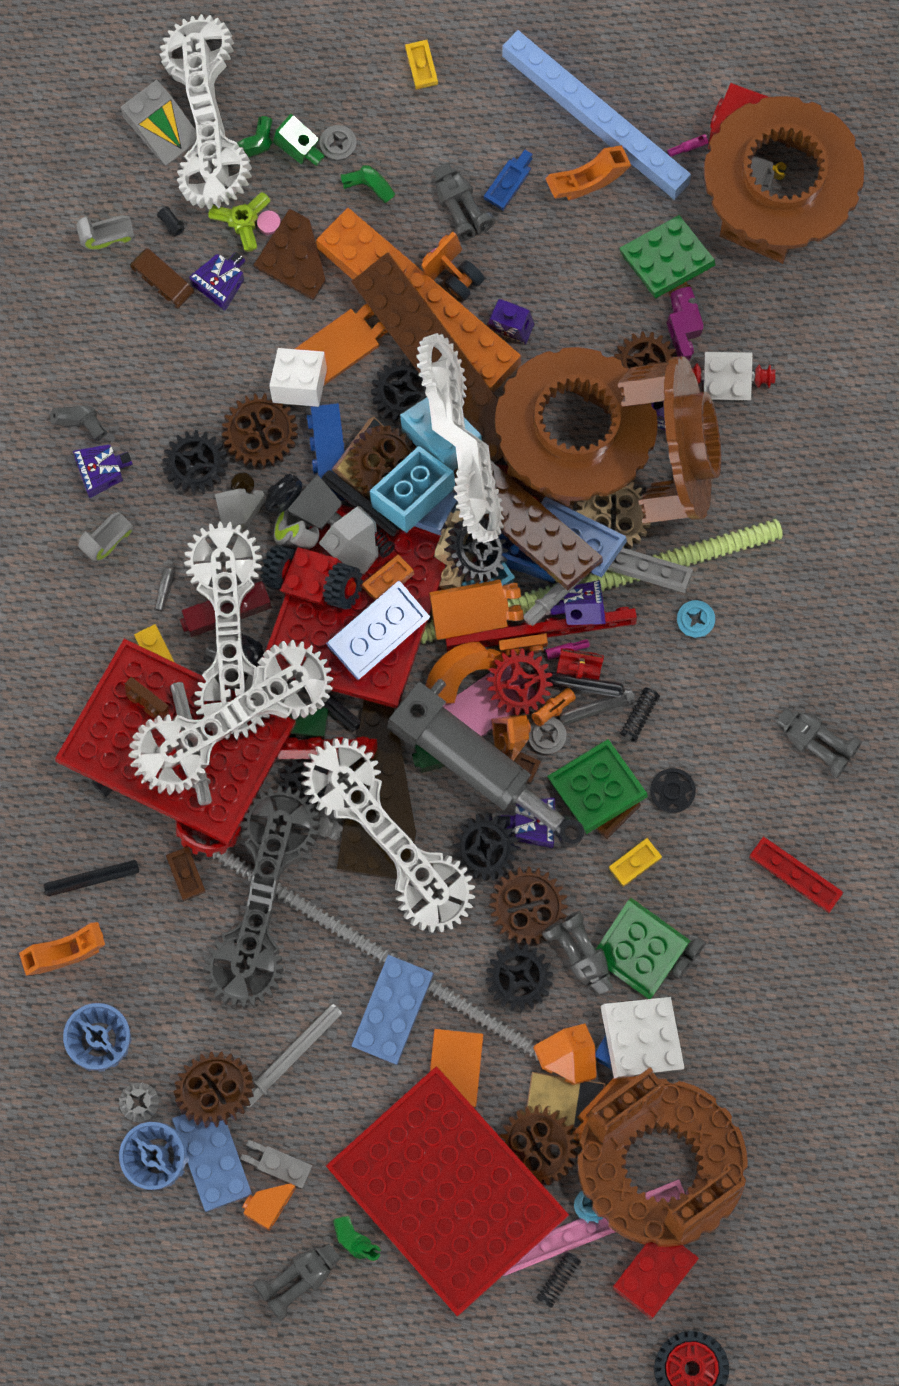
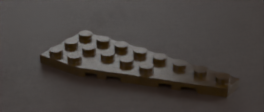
M364 700L358 737L377 739L378 748L374 757L369 760L378 761V764L373 769L381 771V773L375 775L376 779L382 781L379 792L381 806L387 815L415 844L416 829L400 738L387 729L389 718L395 710L393 707ZM364 758L354 762L353 771L357 770L365 762ZM355 790L351 794L353 803L361 800L359 790ZM370 809L366 813L367 821L372 822L376 818L374 809ZM345 818L337 871L397 879L395 863L385 850L366 832L359 822ZM408 848L402 850L400 854L402 861H407L411 856Z

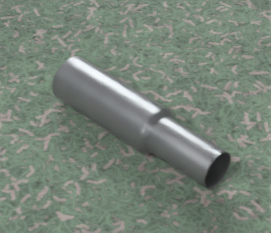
M164 568L155 610H164L174 575L173 569Z

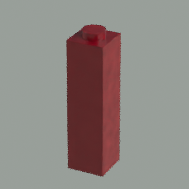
M262 581L255 583L253 589L242 600L240 606L241 619L272 608ZM209 600L181 610L184 618L179 619L184 633L189 631L191 637L216 629L215 610ZM224 603L221 606V612L224 614H229L234 609L231 603Z

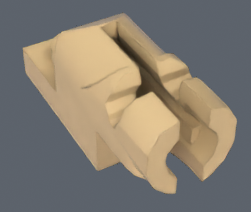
M460 511L449 512L445 521L447 529H442L441 537L435 549L434 557L447 565L442 572V579L439 587L444 590L460 587L465 576L463 574L458 577L459 569H451L454 562L446 560L451 553L444 551V548L450 545L445 541L447 537L451 536L448 531L454 528V524L464 520L463 517L459 518ZM468 533L464 537L463 544H465L466 540L468 539Z

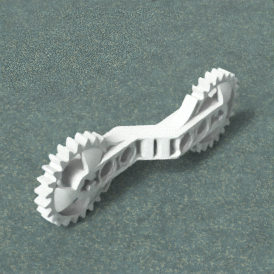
M201 14L198 20L191 16L190 22L183 19L182 26L175 24L176 30L168 31L170 38H163L165 45L160 46L162 50L160 57L168 74L172 75L174 80L186 86V93L196 124V142L192 149L184 156L187 162L180 163L183 170L177 171L180 176L177 179L180 185L179 189L187 201L190 200L193 206L198 204L202 209L206 204L208 209H211L213 204L220 208L223 201L229 205V198L237 200L235 194L237 192L244 193L241 187L249 185L246 179L252 177L249 172L252 167L243 148H240L237 142L225 137L224 126L215 98V80L227 67L224 60L231 59L228 53L234 51L231 47L234 44L231 38L232 35L225 23H221L219 18L213 20L212 16L209 15L205 20ZM222 39V46L211 51L205 40ZM182 47L183 58L172 59V51ZM239 164L240 171L235 175L229 176L228 165ZM200 172L206 182L189 184V177L194 173Z
M436 333L424 337L419 342L420 347H417L420 353L416 355L420 361L417 364V367L421 369L419 376L423 378L422 386H426L425 394L429 399L432 430L456 446L458 461L456 474L458 478H455L457 486H454V490L457 492V495L454 498L458 501L456 508L460 509L459 518L463 517V526H468V534L472 533L473 539L485 543L497 539L498 535L501 534L500 529L503 528L501 521L504 520L501 511H504V509L500 506L502 499L498 498L497 495L499 489H495L489 446L465 429L462 406L464 405L463 398H466L464 390H467L463 383L466 381V378L462 374L465 370L460 366L462 360L457 358L458 351H453V343L449 344L448 338H444L443 334L439 335ZM436 347L442 353V356L437 362L432 363V349ZM489 513V525L486 530L480 525L479 521L484 514Z
M219 522L216 529L212 524H209L210 531L208 532L201 528V537L193 535L196 543L187 544L192 549V552H185V556L191 559L184 562L185 566L191 567L186 574L187 576L194 575L191 584L199 582L196 590L212 603L216 619L217 654L211 667L202 675L206 683L198 682V686L202 691L195 692V695L201 698V700L194 702L195 706L201 707L196 714L204 715L202 719L229 703L227 700L231 699V690H226V688H235L236 697L248 691L252 685L254 669L256 668L247 660L242 650L240 606L246 594L255 586L251 578L259 579V575L255 570H261L262 566L256 562L263 559L261 555H255V553L261 550L260 546H252L256 542V538L247 539L249 531L246 530L240 533L241 525H238L234 530L232 529L231 522L228 523L226 528H223L222 523ZM233 534H235L238 538L231 551L226 547ZM208 536L217 546L215 551L211 549L205 540ZM221 556H226V559L230 560L226 561L227 572H222L221 563L217 562L221 560ZM253 557V560H235ZM194 562H209L194 565ZM237 576L242 582L240 585H238ZM211 579L213 582V588L209 586ZM221 580H230L232 586L228 590L220 589L219 583ZM224 603H231L234 609L231 613L224 614L221 612V606ZM227 647H234L237 650L233 658H226L223 655ZM236 671L239 674L238 679L235 682L226 681L225 675L227 672ZM244 673H246V674L249 675L248 678H247V680H246V683H245ZM217 676H219L220 685L215 679ZM251 700L253 705L259 706L257 700ZM204 701H221L220 703L204 704ZM258 715L251 719V725L248 726L245 723L231 734H234L236 740L239 739V733H243L248 738V730L251 729L256 734L255 726L258 724L264 727L265 725L261 719L262 717L269 719L270 715Z
M294 640L288 646L285 641H282L279 647L276 644L270 648L271 651L267 650L263 654L264 658L262 657L258 661L260 666L254 669L253 682L250 689L210 716L201 720H191L177 715L171 721L170 715L167 714L164 720L160 716H157L154 722L149 719L146 722V726L141 725L139 727L140 733L136 732L133 735L136 741L129 745V747L134 749L129 754V757L136 759L130 765L139 768L135 776L142 774L144 777L141 783L149 781L150 790L156 785L158 786V793L167 788L169 795L174 792V789L179 794L184 790V787L189 790L192 787V783L196 784L200 780L198 776L202 777L205 774L202 768H206L209 765L210 752L214 744L251 719L261 714H274L285 719L290 713H292L293 719H296L299 714L303 718L308 716L309 713L313 715L317 708L321 709L325 705L324 702L330 697L327 693L333 689V687L327 685L333 678L326 676L331 671V668H324L323 666L327 659L319 660L318 657L321 652L313 654L312 645L306 650L304 649V642H301L296 647ZM282 654L291 665L283 671L276 659V656ZM306 657L305 662H304L303 665L301 666L300 664H301L303 658ZM293 678L296 679V680H294L293 682H291L289 685H287V681H288L289 679H293ZM270 687L276 688L278 695L273 694ZM303 687L307 690L312 704L307 706L296 694ZM251 698L256 699L259 703V706L253 705L251 703ZM204 727L211 729L213 736L207 735ZM155 728L166 740L160 747L157 746L151 730ZM184 739L191 740L193 747L187 746ZM176 748L177 752L173 756L166 755ZM179 764L182 765L187 779L183 781L172 769ZM162 768V771L157 779L155 776L158 773L159 769Z
M333 738L332 746L328 741H324L325 749L316 746L315 749L318 754H308L312 762H304V765L309 769L308 771L301 772L302 775L308 777V780L301 782L302 785L309 786V789L304 794L313 795L309 802L313 804L318 801L317 810L326 807V815H329L333 810L335 818H350L359 822L366 832L390 856L397 869L395 890L402 892V895L396 897V900L403 901V904L398 908L399 910H407L403 916L405 919L413 917L411 925L415 926L419 923L420 930H424L428 925V931L433 933L436 926L439 932H443L444 925L449 929H453V921L461 924L459 916L468 917V914L464 911L465 907H473L468 903V899L475 898L474 895L469 894V890L474 889L475 886L467 883L472 879V876H464L467 867L458 869L460 861L455 860L451 864L452 856L447 855L443 860V854L440 852H426L417 848L412 840L387 815L380 803L379 792L382 781L375 778V775H378L381 771L373 769L378 764V761L369 760L373 755L372 752L364 754L365 745H361L357 749V741L355 740L349 745L347 738H343L341 744L337 738ZM336 748H338L339 762H338V757H337ZM361 757L364 758L365 762L357 770L353 771L349 768L350 765ZM317 765L328 769V774L326 775L314 770V766ZM337 774H346L343 779L351 786L347 787L343 782H337L339 779ZM329 783L332 790L319 798L317 793ZM355 790H359L361 793V800L357 803H353L351 800V794ZM370 809H374L376 812V818L372 822H368L366 819V813ZM408 848L411 856L407 861H402L400 854L402 850ZM423 867L426 873L425 877L422 880H417L415 873L417 869ZM457 872L459 877L448 887L444 880ZM430 884L433 888L439 889L437 891L439 896L437 898L432 896L434 894L432 889L425 885ZM449 896L462 900L461 905L449 901ZM423 898L428 904L418 912L413 913L411 909Z

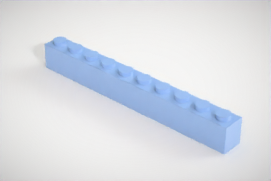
M519 30L503 45L502 57L610 147L622 145L630 163L672 199L675 200L690 184L691 174Z

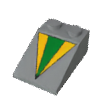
M155 80L121 106L123 118L165 166L194 146L197 139L195 128L158 80Z

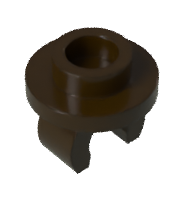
M237 473L231 479V489H245L246 493L250 494L254 489V479L248 473Z

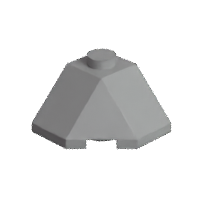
M235 489L215 494L223 528H226L228 523L231 522L232 529L234 530L238 525H241L240 533H243V530L249 527L265 503L264 493L259 490H255L253 494L246 493L245 489Z
M357 506L334 523L319 544L343 564L357 567L361 570L360 573L365 574L378 557V546H375L376 522L360 506Z

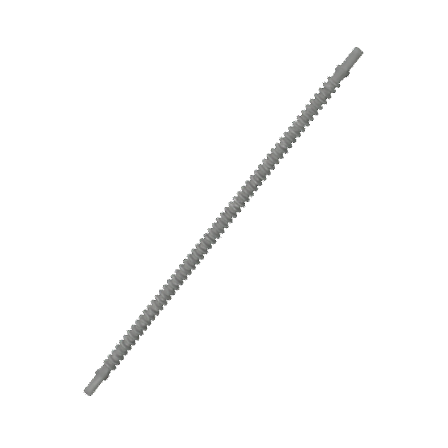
M192 835L199 843L206 844V840L200 839L198 835ZM228 850L222 855L219 852L213 853V859L218 858L219 863L225 862L224 865L226 867L230 865L231 870L236 869L237 874L242 873L243 878L247 876L248 881L252 880L254 869L251 868V864L247 866L245 865L246 861L240 862V858H234L233 853L229 855ZM278 883L276 891L278 900L282 898L284 903L289 902L290 907L295 906L296 911L300 909L302 911L301 914L304 915L306 913L308 918L313 917V921H319L320 926L324 924L325 929H332L331 933L337 932L338 937L343 936L344 941L348 939L349 944H355V948L361 947L362 952L367 951L368 956L372 954L373 959H379V963L386 961L389 955L388 950L383 951L382 946H376V942L372 944L369 938L365 940L364 935L359 936V932H353L352 927L346 928L347 925H341L340 920L335 921L334 916L330 918L328 912L322 913L323 909L317 910L316 905L311 906L310 901L306 903L305 898L300 899L299 894L293 895L292 890L287 891L286 886L282 888L281 883ZM436 980L431 981L427 993L433 992L434 997L437 995L439 1000L444 999L445 1004H451V1008L457 1007L458 1012L460 1010L463 1011L464 1016L468 1014L469 1019L474 1018L475 1023L481 1022L482 1027L487 1026L488 1031L492 1029L493 1034L499 1033V1038L505 1037L506 1042L511 1041L512 1046L516 1044L518 1046L517 1049L523 1048L524 1053L529 1052V1056H535V1060L538 1061L532 1040L527 1041V1037H521L520 1032L516 1034L514 1029L509 1030V1026H503L502 1021L497 1022L496 1017L490 1018L489 1013L486 1015L484 1010L479 1011L478 1006H472V1002L466 1003L465 998L462 1000L460 995L455 996L454 991H448V987L444 989L441 983L438 985Z

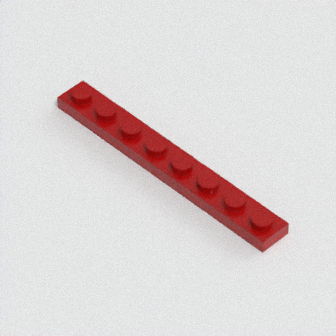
M620 607L613 612L604 611L606 624L568 625L566 619L548 618L544 622L536 623L534 626L529 625L527 622L522 623L521 626L511 627V625H507V627L445 638L446 649L448 652L459 645L470 642H480L484 647L498 646L499 641L541 634H546L547 638L635 625L637 615L635 608Z

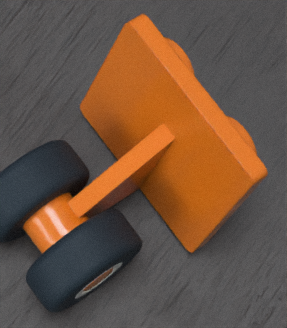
M451 232L449 236L445 235L440 240L438 247L433 253L429 252L424 257L421 266L424 273L433 280L444 269L448 270L452 275L444 282V285L460 301L464 302L471 295L468 287L471 284L480 286L485 277L475 265L467 260L458 269L451 263L462 251L457 234Z

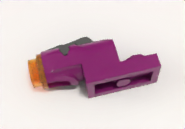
M685 282L668 292L673 313L669 314L666 324L674 349H676L677 357L684 356L690 362L692 354H694V348L689 339L700 337L707 314L695 291L692 290L691 285Z

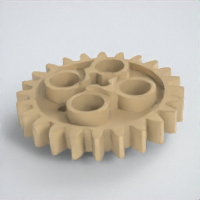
M634 482L608 496L595 495L591 500L576 503V507L580 509L576 512L596 522H604L611 529V497L615 495V531L626 536L627 542L625 545L630 549H633L632 541L638 544L641 543L639 535L646 537L647 531L644 528H650L651 523H642V518L645 514L642 513L641 505H639L638 501L642 499V496H640L642 488L634 490ZM603 499L607 501L608 505L599 507L595 502ZM622 500H628L632 505L624 508L619 503ZM621 523H628L631 529L624 531L620 529L619 525Z

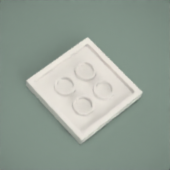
M671 997L608 1003L601 1006L614 1079L638 1076L649 1067L652 1068L654 1074L684 1070Z

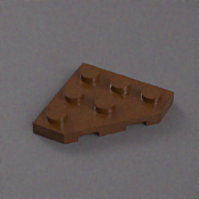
M289 209L254 263V268L306 297L315 300L326 279L310 219Z

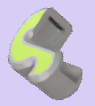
M126 215L116 216L93 224L88 216H85L76 224L80 244L88 250L104 249L116 242L125 244L134 237L130 217Z
M288 509L278 515L274 527V540L277 545L297 550L298 547L308 550L316 545L319 539L317 527L305 529L304 521L291 515Z
M115 512L91 535L85 531L79 539L78 547L92 561L99 562L110 555L121 540L128 538L133 531V525L120 512Z

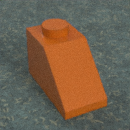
M289 1183L257 1191L254 1196L249 1195L242 1207L245 1209L244 1216L270 1231L294 1193L295 1185Z

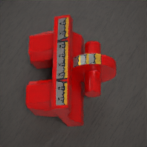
M561 648L557 673L574 675L576 679L586 677L599 680L604 655Z

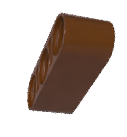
M145 248L130 263L134 272L138 271L142 275L141 278L151 287L155 286L159 290L158 293L168 302L172 301L176 305V309H179L194 294L193 288L148 248Z

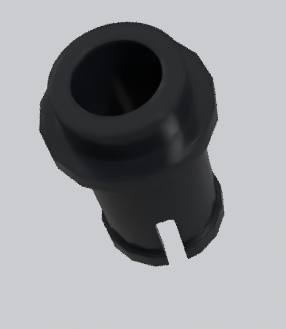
M168 206L163 207L157 213V217L168 228L170 235L176 237L184 231L183 221L178 220Z

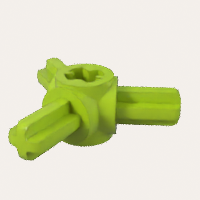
M261 192L248 205L233 206L232 209L218 208L213 205L209 209L208 217L227 222L229 227L235 229L236 234H240L244 251L252 252L257 249L253 230L256 228L254 222L258 219L257 215L271 200L265 193Z

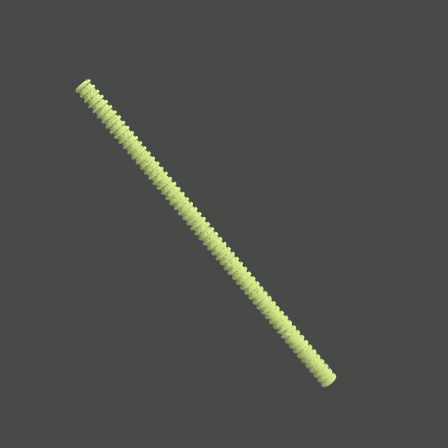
M773 519L771 523L766 521L764 525L759 523L757 527L752 525L750 529L745 527L744 531L738 529L737 533L732 531L730 535L725 533L723 537L718 535L716 539L711 537L709 541L704 539L702 543L695 542V545L688 544L686 548L681 546L679 550L674 548L672 552L667 550L665 554L660 552L658 556L653 554L652 557L689 567L690 563L695 565L697 561L702 563L704 559L709 561L711 557L715 559L718 558V555L723 557L725 553L739 552L741 548L746 550L748 546L753 548L755 544L760 546L762 542L764 544H767L769 540L774 542L775 538L780 540L782 539L783 532L779 521ZM607 570L602 578L589 573L578 584L600 580L601 590L604 592L605 588L610 590L612 586L617 588L619 584L624 586L626 582L631 584L633 580L637 582L640 580ZM553 587L539 588L536 592L531 590L529 594L524 592V595L520 598L509 599L508 607L520 605L523 615H525L536 604L535 601L543 598ZM433 619L431 623H427L421 640L423 645L426 644V641L433 642V639H436Z

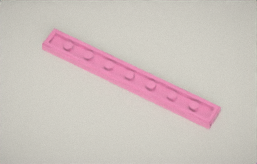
M676 1180L646 1192V1199L649 1200L654 1196L656 1202H659L661 1198H665L666 1202H669L672 1196L678 1200L680 1193L685 1194L680 1180ZM581 1218L558 1227L503 1277L562 1254L565 1251L615 1233V1231L608 1227V1221L605 1218L599 1220L598 1224L595 1221L587 1223Z

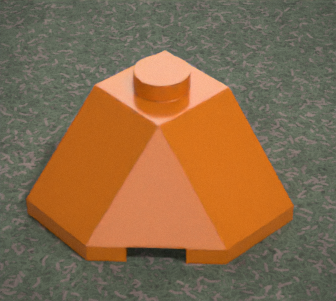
M513 715L492 718L494 746L514 761L529 740L531 725L527 716Z
M585 1023L565 1028L534 1045V1051L543 1070L551 1074L554 1072L564 1077L565 1081L572 1085L596 1079L595 1044Z

